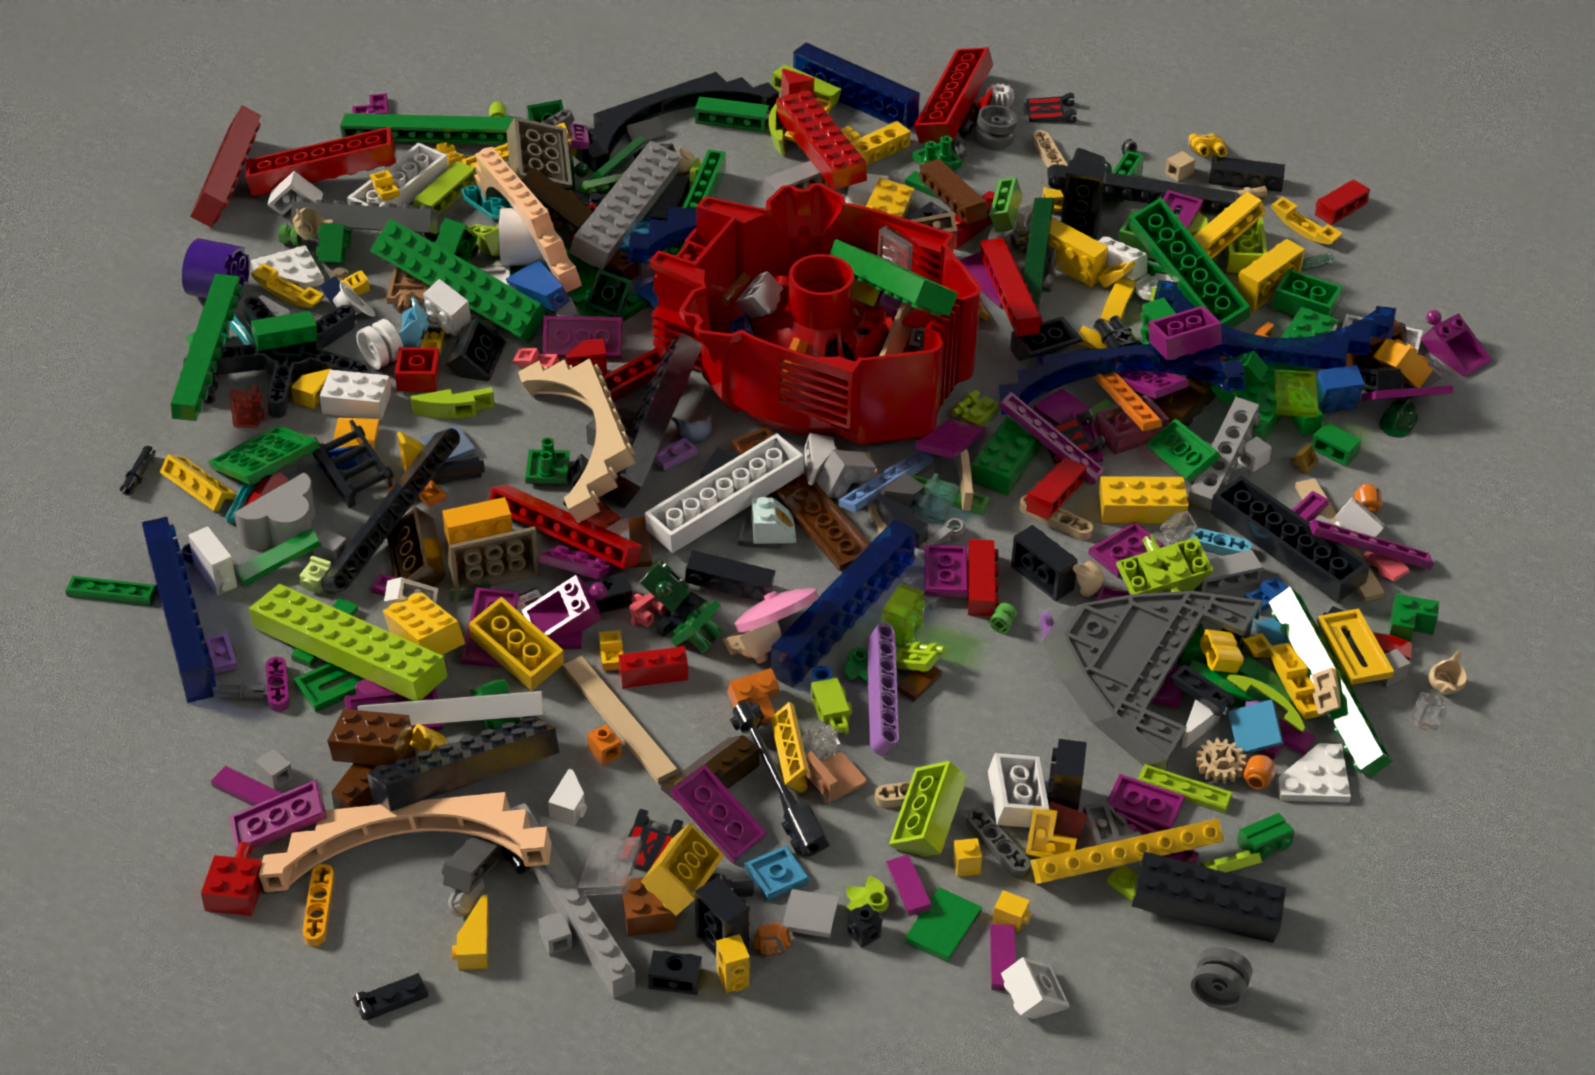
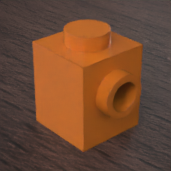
M607 724L587 734L588 750L602 766L622 757L621 740Z

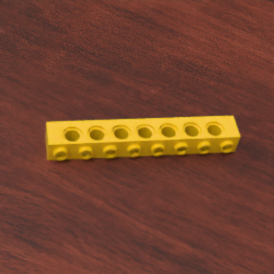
M1218 818L1033 859L1030 862L1035 884L1141 861L1144 852L1164 856L1224 842Z

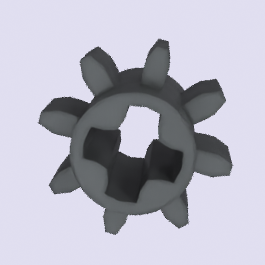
M1025 227L1013 230L1014 234L1010 236L1012 246L1014 248L1018 247V251L1026 250L1030 230L1026 231Z

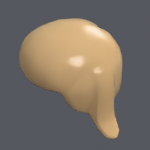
M680 146L679 155L683 156L677 176H685L690 173L695 156L692 152L684 150Z
M311 208L296 209L297 214L293 218L297 234L307 240L317 237V231L319 227L321 228V223H333L332 219L324 220L316 210Z
M1087 561L1082 566L1073 565L1072 569L1077 574V581L1081 587L1080 594L1085 597L1094 595L1104 582L1102 569L1092 561Z
M1456 651L1450 659L1442 660L1435 664L1429 672L1428 678L1431 686L1444 695H1452L1461 691L1467 682V674L1459 663L1462 655L1460 651Z

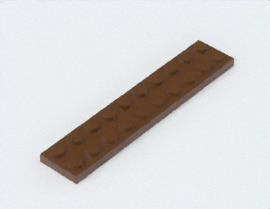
M765 427L732 440V448L742 455L774 434ZM805 470L802 475L772 492L781 505H784L792 513L794 520L839 572L876 556V550L816 482L808 485L807 472Z

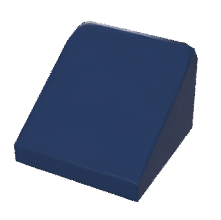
M336 276L320 285L323 294H325V297L332 306L334 305V297L341 290L340 281Z

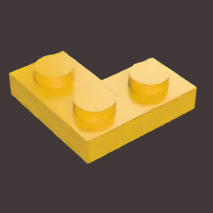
M1034 806L1025 854L1047 857L1075 850L1076 838L1054 834L1058 811Z

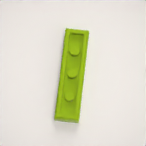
M1144 764L1138 778L1140 781L1184 795L1187 802L1226 814L1233 796V792Z

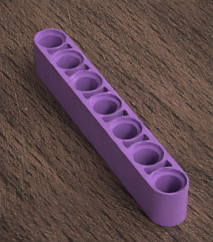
M882 622L877 625L867 638L870 746L873 752L879 756H885L899 741L895 631L892 626Z

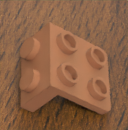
M812 751L805 754L809 772L805 776L829 803L866 784V778L844 753L839 752L823 761H820Z

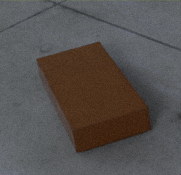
M935 666L925 672L913 670L897 686V691L916 701L942 676V671Z

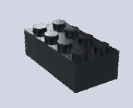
M1070 160L1066 171L1061 222L1093 239H1097L1101 221L1107 166Z

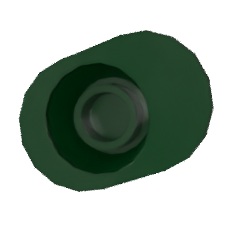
M1407 397L1406 400L1398 399L1393 401L1383 414L1379 425L1386 435L1395 438L1404 437L1413 429L1418 417L1416 408L1410 402V398Z

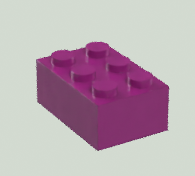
M1204 306L1150 321V343L1166 360H1174L1178 357L1194 354L1204 349H1211L1222 344L1221 322Z

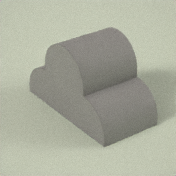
M302 473L234 512L240 544L248 549L263 550L271 546L276 547L311 528L316 514L311 480L307 474Z

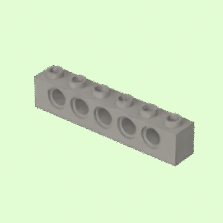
M1235 397L1211 446L1219 452L1221 458L1195 479L1189 491V503L1211 510L1213 495L1229 484V475L1231 472H1235L1238 465L1237 459L1244 454L1246 448L1244 444L1246 440L1250 441L1253 434L1252 428L1259 423L1261 414L1258 413L1259 404Z

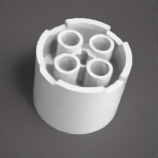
M501 208L499 219L501 265L528 266L539 260L544 266H548L535 240L515 209Z

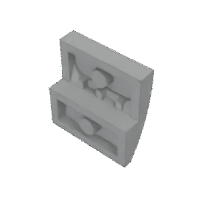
M792 889L783 926L788 927L791 932L830 938L839 905V897Z

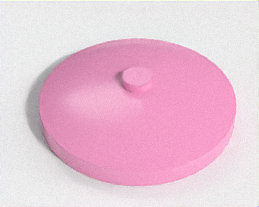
M815 588L790 590L777 594L776 591L764 596L765 600L746 611L734 624L738 632H746L768 625L809 606L819 598Z

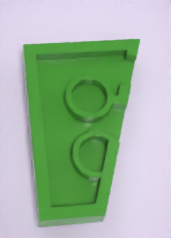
M624 173L584 181L575 192L608 193Z

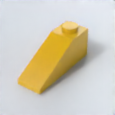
M487 894L481 896L458 932L457 945H452V960H457L458 970L488 969L489 906Z

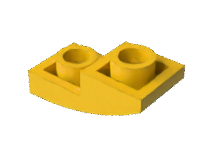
M446 142L436 145L437 148H434V150L447 155L448 167H451L457 161L462 163V159H465L463 154L456 152L455 146L449 145Z

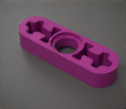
M272 657L266 662L268 701L271 710L281 712L290 705L287 666L285 659L282 657ZM275 667H278L279 673L274 672ZM274 682H283L279 687L272 686ZM276 695H281V701L277 702Z

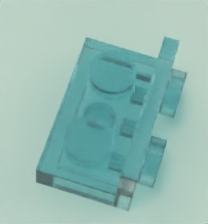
M934 473L933 478L929 479L926 484L925 495L921 496L918 502L921 517L944 524L959 492V486L940 480L939 474Z

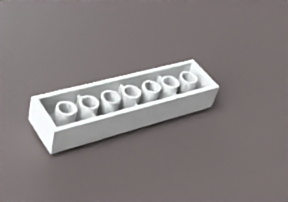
M775 434L646 511L647 531L671 553H674L751 506L752 498L766 497L804 473L803 454L779 434Z

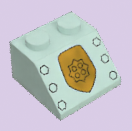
M752 498L751 521L754 544L796 543L792 513L774 498Z

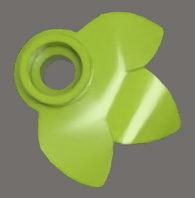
M873 876L868 877L865 887H846L847 897L851 901L847 905V909L850 911L867 903L873 910H877L879 913L885 912L889 907V899L885 894L884 884Z

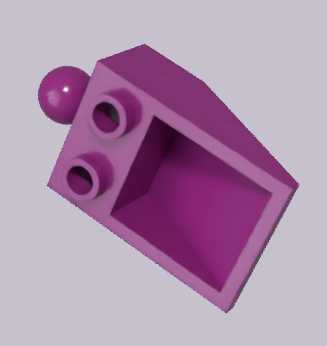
M1431 310L1426 314V321L1430 325L1435 326L1429 329L1420 339L1432 355L1457 373L1465 377L1492 361L1459 313L1443 322L1441 321L1442 315L1437 310Z
M574 576L524 608L522 612L524 617L551 640L584 631L600 621L602 617L595 600L603 599L607 594V588L603 583L597 582L589 589V586L579 577Z

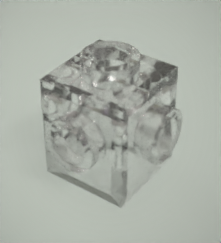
M821 720L811 726L802 736L805 749L808 752L812 751L820 761H823L829 754H832L840 745L837 738V730L831 724L826 725Z

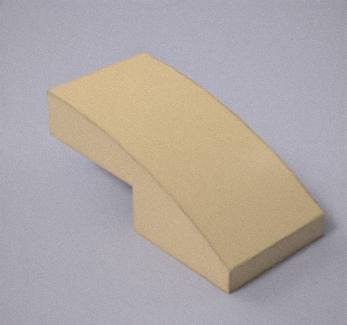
M1330 667L1311 674L1316 693H1313L1318 715L1341 708L1340 689L1335 668Z

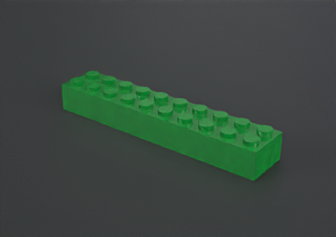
M389 218L370 249L380 259L429 287L440 279L468 300L469 309L528 344L542 323L543 317L549 311L541 303Z
M835 239L829 255L839 257L849 263L854 271L855 279L935 316L940 317L941 314L950 315L958 295L957 292L868 251Z
M1300 308L1265 359L1264 363L1269 368L1262 381L1248 385L1239 397L1259 404L1258 413L1261 414L1258 425H1254L1252 428L1253 434L1250 440L1258 437L1264 442L1286 411L1288 393L1300 390L1334 339L1338 319L1311 309Z

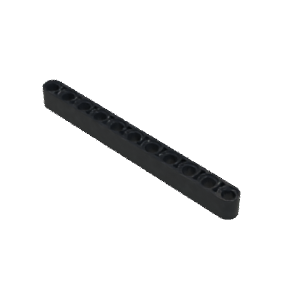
M1054 164L1048 167L1047 178L1050 188L1064 191L1068 166ZM1106 172L1103 196L1151 204L1160 197L1163 199L1166 192L1170 190L1202 199L1203 206L1200 212L1213 214L1222 213L1225 208H1228L1240 198V195L1233 191Z
M450 428L434 434L322 578L321 586L324 592L333 594L349 588L458 446L460 434L456 429Z

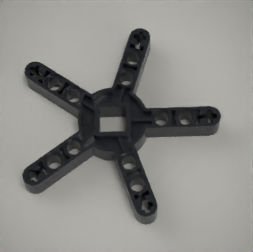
M248 297L245 299V319L250 326L253 320L275 317L260 298ZM341 305L315 321L317 341L261 351L257 350L255 344L221 347V359L217 360V371L212 375L264 370L272 376L267 395L268 415L272 418H282L287 413L291 387L295 379H299L302 375L327 369L371 374V366L355 359L322 350L355 327L354 308L350 305Z

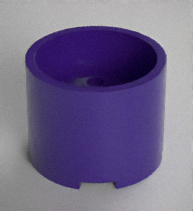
M201 238L195 239L187 249L182 266V285L185 293L190 296L207 299L215 274L239 276V284L243 288L245 282L249 281L250 257L245 254V247ZM243 293L241 296H238V302L243 297Z

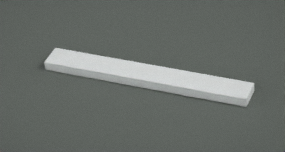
M542 691L358 706V710L409 715L411 725L544 714Z

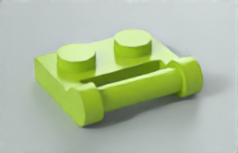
M1243 850L1231 857H1222L1215 859L1213 862H1201L1200 866L1223 872H1231L1262 863L1260 853L1251 854L1250 850Z

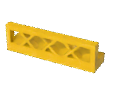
M168 454L160 470L162 475L213 511L219 512L225 499L234 500L237 496L236 492L184 456Z
M788 702L771 717V723L785 785L803 793L808 789L805 774L809 772L795 707L794 704Z

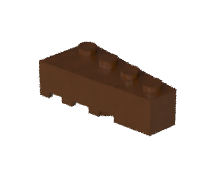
M410 744L403 758L416 756L415 748ZM353 763L331 791L334 809L363 807L373 804L375 800L371 797L367 772L373 771L378 765Z

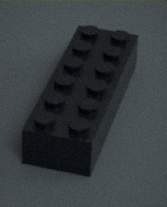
M1144 852L1138 867L1131 907L1274 943L1281 928L1286 887Z

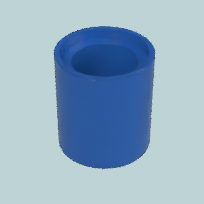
M819 665L812 669L811 683L832 678L831 669L827 666Z

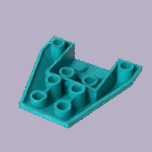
M472 185L461 189L464 199L491 220L500 219L501 208H513L504 196H491L485 199L480 186Z

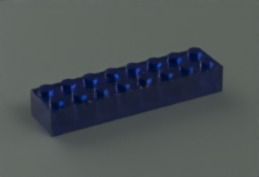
M807 42L793 51V68L840 88L839 102L887 124L898 121L908 130L916 123L919 117L920 92Z

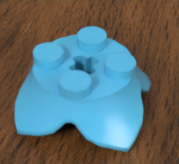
M412 297L413 307L402 313V330L399 332L403 347H420L422 334L427 331L430 323V315L421 308L416 298Z

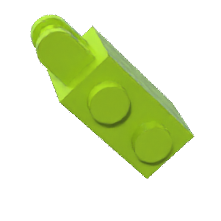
M838 678L812 682L811 699L822 729H830L833 737L843 732L844 734H849V716L853 712L851 703L846 702L844 686H840Z

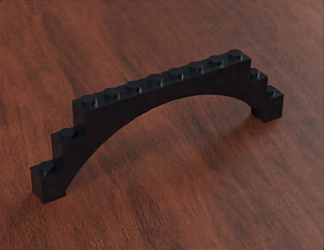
M713 72L594 113V128L588 130L589 149H583V161L593 172H596L610 160V155L614 148L626 135L627 125L646 121L675 110L696 107L699 97L769 105V110H772L776 104V98H779V92L769 82L752 87L743 77L726 82L717 72Z

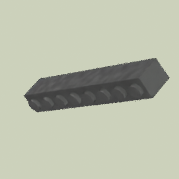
M299 199V202H292V225H294L293 218L297 214L296 209L311 208L316 210L324 220L332 219L333 224H344L351 229L382 231L389 218L415 233L437 234L438 211L432 210V206L420 205V209H416L414 205L403 204V208H398L397 204L386 203L385 207H380L379 203L368 202V206H362V202H351V205H345L344 201H334L333 204H328L327 200H316V203H311L310 199Z

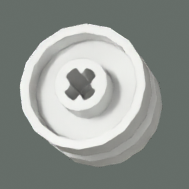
M382 319L372 324V327L367 326L357 331L356 338L359 350L363 358L373 369L378 370L388 365L389 362L392 363L397 360L398 349L403 347L397 330L388 320Z

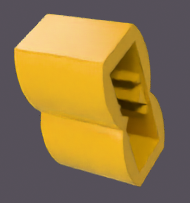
M1205 630L1200 640L1202 652L1206 655L1209 668L1212 671L1237 673L1243 665L1244 657L1237 647V641L1233 634L1225 631Z
M416 724L413 729L414 736L410 745L416 748L419 753L425 750L432 751L438 749L440 745L446 744L447 741L443 734Z

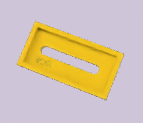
M1359 609L1318 616L1317 624L1351 685L1393 678L1394 670ZM1342 628L1350 631L1359 651L1365 657L1364 660L1368 667L1360 665L1341 630Z

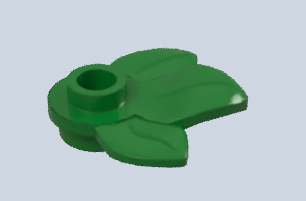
M859 647L853 648L848 654L849 662L844 668L845 675L849 681L860 677L868 682L867 651Z

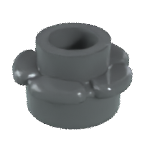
M1126 139L1121 145L1123 155L1126 151L1136 153L1138 148L1137 143L1132 141V139Z

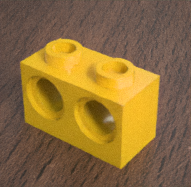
M740 934L716 941V969L726 993L737 992L750 987V957Z

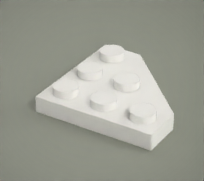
M306 245L251 260L253 270L262 263H265L278 270L279 277L299 284L301 288L307 289L308 287H315L324 283V277Z
M1319 743L1281 774L1277 782L1280 801L1350 802L1351 795L1342 744Z

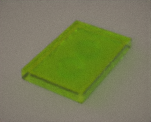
M1276 369L1274 372L1276 415L1318 417L1315 372Z

